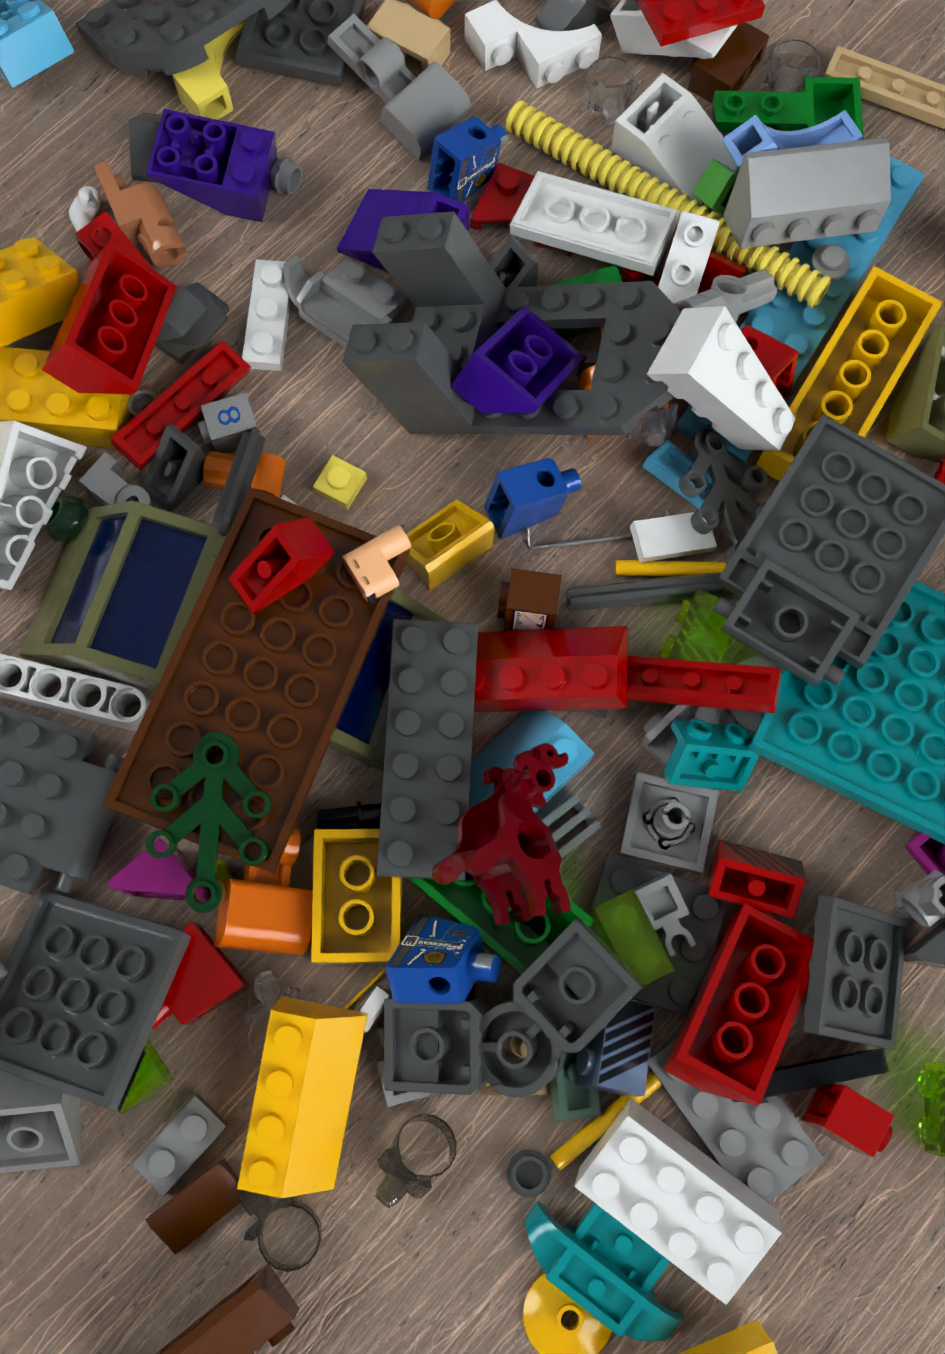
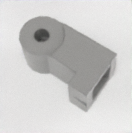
M106 452L79 480L87 494L103 506L136 501L155 507L149 493L144 488L138 485H130L122 479L125 473L116 459Z

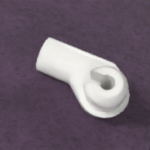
M85 186L80 188L78 196L69 208V217L76 232L94 220L100 208L99 193L93 187Z

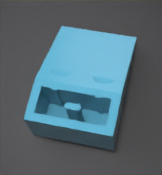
M0 0V76L12 88L75 52L54 11L41 0Z

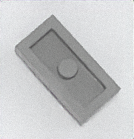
M195 1095L136 1159L132 1166L162 1196H165L227 1129L229 1124L200 1095Z

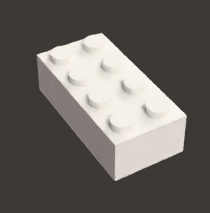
M630 1098L579 1167L575 1188L726 1305L782 1234L778 1209L632 1098Z

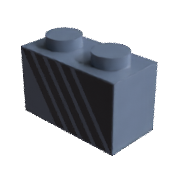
M631 999L591 1042L578 1052L576 1058V1071L578 1073L576 1085L619 1096H645L656 1006Z

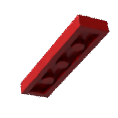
M222 340L112 436L111 444L141 471L153 460L167 425H174L182 433L186 431L203 415L201 405L220 400L249 374L251 366Z
M628 655L627 700L766 713L776 712L781 682V670L778 667Z

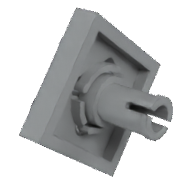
M637 772L634 778L618 855L699 875L702 874L719 791L703 787L668 784L666 778ZM648 813L645 816L646 821H649L651 817H653L652 824H645L643 822V814ZM659 839H667L661 845L664 847L669 845V848L666 850L661 849L658 845Z

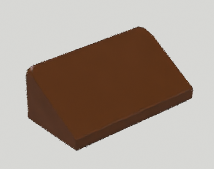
M224 1158L145 1220L150 1228L176 1255L250 1196L248 1191L237 1189L239 1178Z

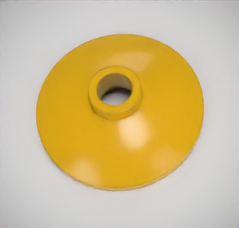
M545 1272L534 1281L527 1292L523 1306L524 1327L531 1344L540 1354H598L604 1348L612 1331L547 1280ZM568 1310L575 1311L578 1314L577 1323L571 1327H567L561 1322L563 1313Z

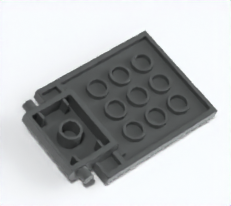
M822 414L716 581L718 585L740 597L736 605L721 597L713 609L715 613L727 619L721 631L814 688L820 683L822 678L837 686L843 678L845 671L832 664L834 658L838 656L857 669H860L866 663L945 534V484Z
M1 704L0 885L33 896L45 867L60 872L54 889L71 894L77 878L90 882L117 812L104 807L103 803L124 758L108 753L103 767L88 763L87 760L97 738L95 734Z

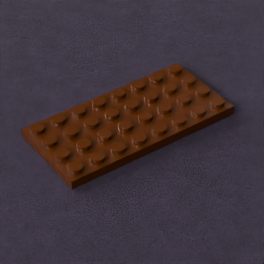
M249 487L103 806L160 830H165L203 797L205 778L181 796V802L176 809L168 812L158 811L152 806L150 802L152 790L160 784H169L194 762V747L201 737L212 732L228 734L237 742L240 749L238 766L259 791H264L271 796L273 807L271 812L263 818L249 817L243 809L244 799L225 779L223 799L255 837L264 839L268 844L269 854L266 860L251 866L274 875L395 591L393 589L380 596L375 604L370 605L361 594L341 556L377 536ZM311 517L335 553L311 579L259 612L252 613L228 578L275 524ZM410 549L387 561L398 581L410 555ZM219 746L212 747L208 753L209 760L214 764L221 762L224 756L223 750ZM164 789L159 793L160 804L167 807L172 803L173 794L170 790ZM257 795L251 799L250 807L255 813H261L266 807V802L263 797ZM201 824L183 839L199 845ZM220 825L218 853L243 862L239 856V847ZM251 842L246 847V854L249 858L256 860L261 856L262 848L258 843Z

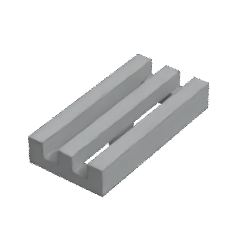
M576 794L542 820L549 827L572 808L578 813L552 833L554 842H557L582 821L588 826L558 850L562 859L602 827L591 816L588 808L583 806Z

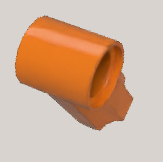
M214 451L209 452L203 466V483L205 487L224 488L235 455ZM262 452L251 487L279 498L287 462L277 455Z

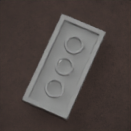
M677 1037L650 1056L648 1068L659 1079L663 1089L716 1163L768 1203L825 1159L778 1095L762 1098L758 1106L744 1102H732L731 1099L702 1092L664 1071V1065Z

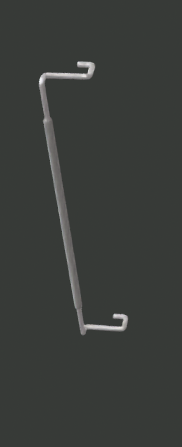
M665 510V516H669L667 510ZM526 527L529 549L544 547L550 548L633 538L632 534L552 543L548 545L531 547L529 528Z

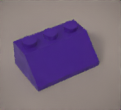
M523 306L473 353L450 387L461 395L466 403L474 406L481 413H535L585 357L526 306Z

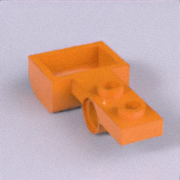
M296 824L274 875L245 864L244 880L230 878L223 881L226 895L223 903L218 908L213 947L293 957L305 954L311 937L313 890L289 887L291 867L298 857L301 843V832L299 827H296Z

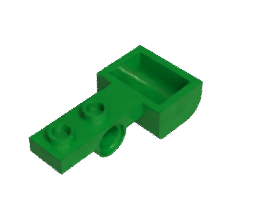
M805 77L800 92L714 91L712 99L713 123L720 132H732L754 115H757L763 124L775 130H802L823 123L846 110L864 136L860 78Z

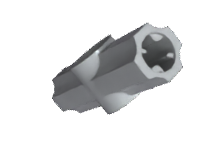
M764 269L742 278L720 275L714 278L710 290L676 302L674 305L680 312H682L683 308L725 306L736 323L739 314L774 301L778 289L774 284V276Z
M933 870L923 880L905 884L895 892L897 901L894 908L903 919L912 918L928 929L939 919L945 918V875L941 872Z

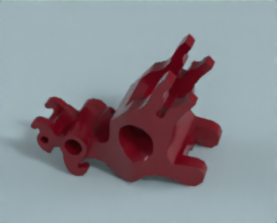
M549 743L540 744L533 747L532 750L517 754L514 757V768L509 767L503 770L499 767H492L484 772V784L490 785L494 782L493 788L495 791L486 800L471 806L463 813L458 821V842L455 850L448 857L435 864L432 869L434 880L441 885L455 881L463 870L471 874L476 885L484 892L490 903L496 926L509 923V907L513 909L517 923L530 921L532 917L546 915V897L551 900L554 914L571 911L569 897L562 883L559 871L562 858L550 829L537 817L532 807L541 808L546 806L543 793L550 791L555 784V775L552 770L562 768L568 763L567 753L564 752L558 755L557 750ZM521 886L523 887V889H524V891H525L527 900H526L525 896H524L523 893H522Z

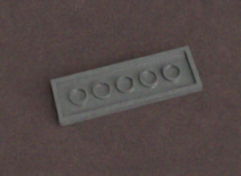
M394 619L377 863L378 877L434 879L432 869L435 864L448 857L456 848L458 842V821L469 808L478 623ZM463 870L455 881H465L466 870Z

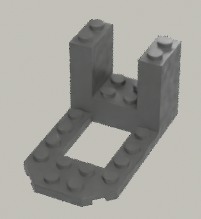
M454 211L382 217L373 254L415 305L412 323L352 325L342 362L409 433L627 435L640 424L639 418L655 406L660 409L674 397L667 391L668 386L664 382L654 381L647 375L681 314L680 310L653 281L505 288ZM523 306H526L551 329L604 327L590 390H555L535 413H481L474 406L466 403L461 395L450 387L473 353Z

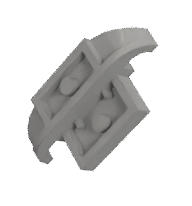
M295 255L284 263L285 285L290 299L299 309V317L345 348L347 347L352 325L392 323V319L406 307L407 296L349 258L345 259L326 275L319 271L311 278L303 270L301 258Z

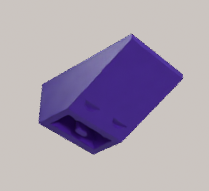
M164 109L146 175L225 215L262 222L272 184L270 179L271 170L278 160L275 132Z
M368 189L337 247V252L388 272L373 254L382 217L454 211L469 233L470 206L436 192Z

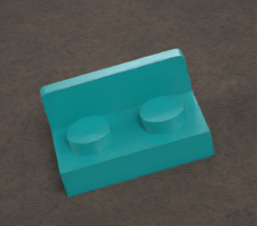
M674 719L671 729L678 741L663 772L668 784L742 791L759 757L758 754L748 749L752 740L749 731L735 723L722 725L707 723L700 719H691L690 721Z

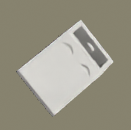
M621 0L610 14L622 53L696 57L700 59L714 58L738 26L734 25L661 47L636 0Z
M664 73L615 121L611 150L623 159L628 160L632 166L640 167L641 172L647 171L650 173L651 179L657 177L660 179V184L668 183L670 190L673 188L678 189L680 196L687 194L690 197L689 201L697 200L699 207L704 202L694 195L693 191L713 158L735 171L738 169L722 141L723 135L694 96Z

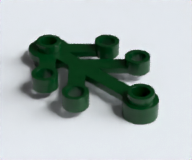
M212 732L201 737L194 747V762L169 784L156 786L150 794V802L156 810L161 812L172 811L179 806L181 796L205 778L203 797L165 830L154 831L146 840L147 852L152 857L159 859L169 857L175 852L177 844L201 824L196 878L189 882L185 891L188 905L200 913H207L218 908L223 903L226 895L223 882L216 877L220 825L239 847V856L244 863L248 865L260 864L266 860L269 854L267 842L260 837H255L223 799L225 779L244 799L243 809L249 817L263 818L271 812L273 807L271 796L264 791H259L238 766L240 749L237 742L231 736L222 732ZM214 746H219L224 753L222 761L217 764L212 763L208 757L210 749ZM164 789L170 790L173 794V801L167 807L160 804L158 798L159 793ZM257 795L263 797L266 802V807L261 813H255L250 807L251 799ZM160 835L165 836L169 841V847L164 853L158 852L154 846L155 839ZM251 842L258 843L262 848V854L256 860L249 858L246 854V847ZM201 885L207 886L211 891V898L207 903L200 902L196 897V890Z

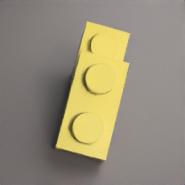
M246 19L204 45L208 60L191 69L172 75L179 99L192 115L219 120L234 110L228 86L221 77V67L227 49L243 31Z

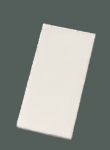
M537 171L510 223V234L654 276L679 221L680 211Z

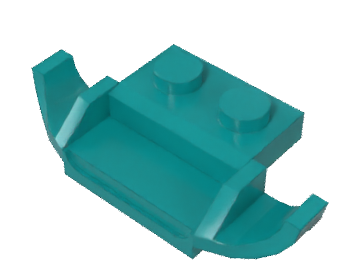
M539 1201L536 1202L525 1218V1226L532 1250L546 1274V1279L620 1338L625 1335L640 1341L651 1342L670 1338L682 1322L684 1315L678 1310L673 1312L655 1300V1292L651 1290L670 1261L595 1202H593L575 1228H572L569 1224L563 1227L551 1217L545 1205Z

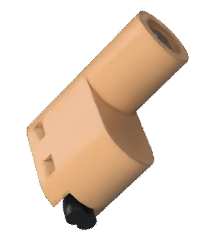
M397 525L341 556L347 571L370 605L375 604L380 596L399 586V581L387 561L410 549L411 544L402 527Z

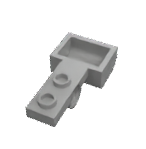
M354 13L328 36L327 44L387 104L382 109L380 122L418 161L433 148L434 137L458 125L468 116L471 103L467 93L438 62L434 61L416 77L405 66L404 55L397 44L387 37H383L380 40Z

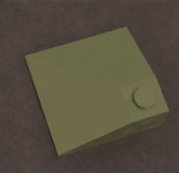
M943 323L934 326L892 405L886 435L888 442L909 454L936 462H941L945 456V325Z

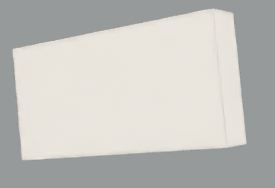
M695 512L633 521L630 525L640 563L712 552L717 547L713 531L707 534H700L694 530L691 525V516Z

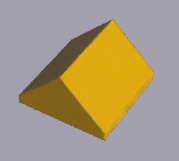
M456 499L406 533L411 544L407 562L428 590L431 591L493 547L494 525L490 519Z

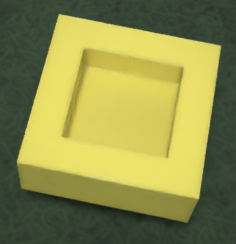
M332 455L313 485L314 493L348 510L367 480V474L365 471Z

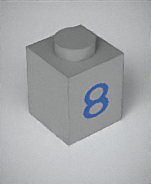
M246 392L201 405L205 420L198 422L205 445L212 443L216 452L227 454L235 452L243 431H252V428L258 429Z

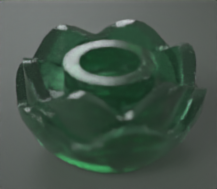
M64 496L55 500L51 508L53 513L48 523L44 525L47 533L54 541H62L68 544L69 538L75 537L80 533L81 520L88 515L83 499L76 496Z

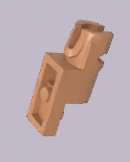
M108 161L93 165L117 223L132 244L137 245L140 243L156 267H171L186 258L187 252L161 193L150 182L139 183L127 188L121 173L113 175Z

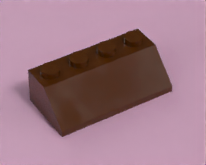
M267 1263L156 1354H254L253 1352L268 1341L274 1347L295 1329L291 1321L295 1319L300 1309L269 1263Z

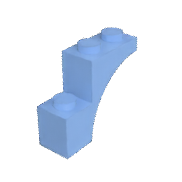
M846 110L823 123L796 131L772 129L763 124L757 115H754L722 138L738 169L741 167L745 153L865 140Z

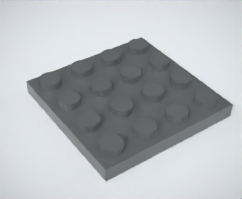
M41 890L5 964L9 972L0 981V1070L116 1112L191 940V936L178 929Z

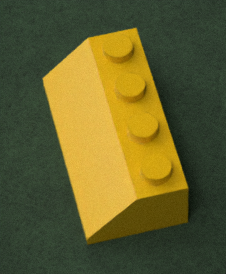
M281 996L270 1012L237 1189L277 1198H287L334 1189L368 1013Z

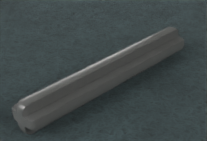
M252 428V431H243L212 521L213 527L219 529L218 534L221 536H226L227 532L230 531L248 489L251 487L265 443V438L259 435L260 430L257 428Z
M713 572L569 588L566 591V603L569 611H581L719 596L723 594L724 588L716 583L721 573Z

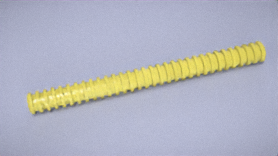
M520 100L509 111L506 119V130L509 133H515V136L520 139L524 138L528 144L534 143L535 148L538 150L543 149V152L547 155L552 154V157L557 161L562 159L564 165H571V168L576 172L580 170L583 176L587 177L590 175V179L593 182L599 181L602 187L606 188L609 186V191L619 192L622 195L679 210V220L682 211L720 221L711 250L716 248L717 254L721 256L726 254L727 259L731 261L735 259L737 260L736 263L747 266L749 273L758 272L763 269L774 276L777 289L780 291L784 288L787 289V295L791 297L794 294L797 295V300L801 303L807 301L809 308L812 309L817 306L828 291L831 284V278L828 275L821 277V272L817 269L812 272L810 265L807 263L800 265V260L796 257L791 260L789 258L790 254L786 251L782 254L779 253L780 249L777 246L771 248L769 245L740 249L724 217L720 219L718 212L713 211L710 213L709 207L706 205L699 207L697 200L689 201L690 197L687 194L680 196L678 189L673 188L670 190L668 183L660 184V179L657 177L651 179V174L647 171L641 173L640 167H631V163L628 160L622 162V158L619 155L612 156L610 150H603V147L598 143L593 145L591 139H584V136L579 132L574 134L572 128H565L562 122H556L551 116L546 117V114L542 111L537 112L534 106H528L525 101Z

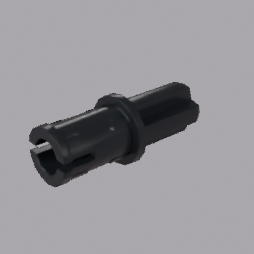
M356 801L357 806L319 810L317 812L318 829L380 828L381 803L361 805V801Z

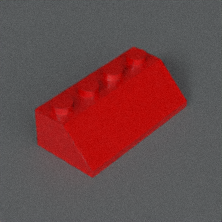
M109 240L87 267L42 370L78 393L133 395L139 388L177 286L115 242Z
M606 626L478 632L474 712L626 709L628 627Z
M744 903L730 919L663 1070L702 1092L755 1106L760 1105L809 985V960L812 956L814 939Z

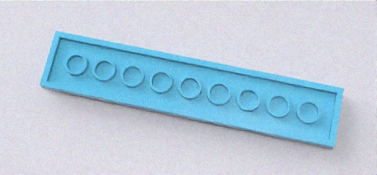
M891 156V202L877 231L795 241L788 252L791 260L795 257L798 258L800 265L807 263L812 271L811 258L815 250L825 244L838 245L848 253L850 258V266L847 273L842 278L831 282L821 302L812 309L807 306V301L799 302L797 295L794 294L792 297L787 295V289L784 288L782 291L778 289L774 301L752 309L739 328L741 330L744 326H751L799 352L792 387L925 177V174ZM690 404L679 420L676 429L691 438L702 429L715 431L724 439L727 452L744 465L753 450L738 449L712 428V422L708 418L699 417L692 412V405Z

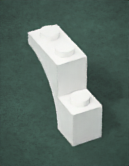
M497 0L465 13L464 40L484 71L495 66L504 65L516 57L538 89L548 83H556L563 76L580 68L585 69L599 59L602 34L595 24L571 31L539 29L514 18Z

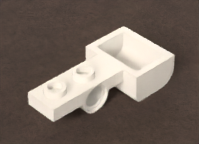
M682 211L658 286L673 304L697 295L720 221Z

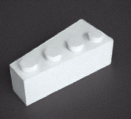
M725 306L683 308L647 375L654 381L664 382L668 386L667 391L676 399H684L691 404L692 412L699 417L708 418L712 422V428L738 449L780 451L796 418Z
M14 420L0 421V589L12 590L36 545L34 540L42 525L48 523L53 513L51 508L60 491L65 490L72 477L69 475L76 461L82 458L87 449L86 446Z

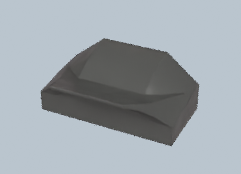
M198 282L183 287L170 303L154 346L182 365L195 349H202L227 321L228 304Z

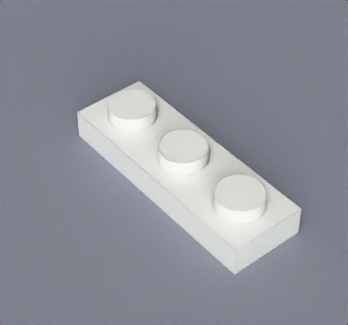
M256 259L242 355V359L251 366L250 369L282 371L291 299L284 280V261Z

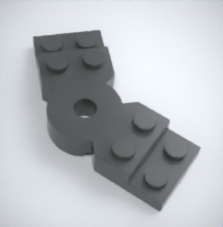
M577 918L513 983V999L492 1009L480 997H467L465 1001L459 1004L393 1002L392 997L385 998L384 1090L471 1095L488 1082L491 1085L490 1088L504 1096L525 1097L532 1095L545 1087L559 1074L564 1065L567 1052L578 1053L586 1047L645 984L580 918ZM512 1036H517L525 1042L527 1046L526 1058L518 1057L513 1053L510 1046Z

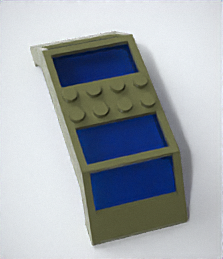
M136 501L79 510L19 655L23 658L56 668H84L156 691L229 532H227L226 536H221L218 534L219 529L213 527L212 524ZM396 588L329 744V747L365 763L366 766L384 771L394 619L449 622Z

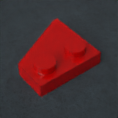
M498 162L470 219V228L482 230V224L504 223L505 228H510V223L535 176Z

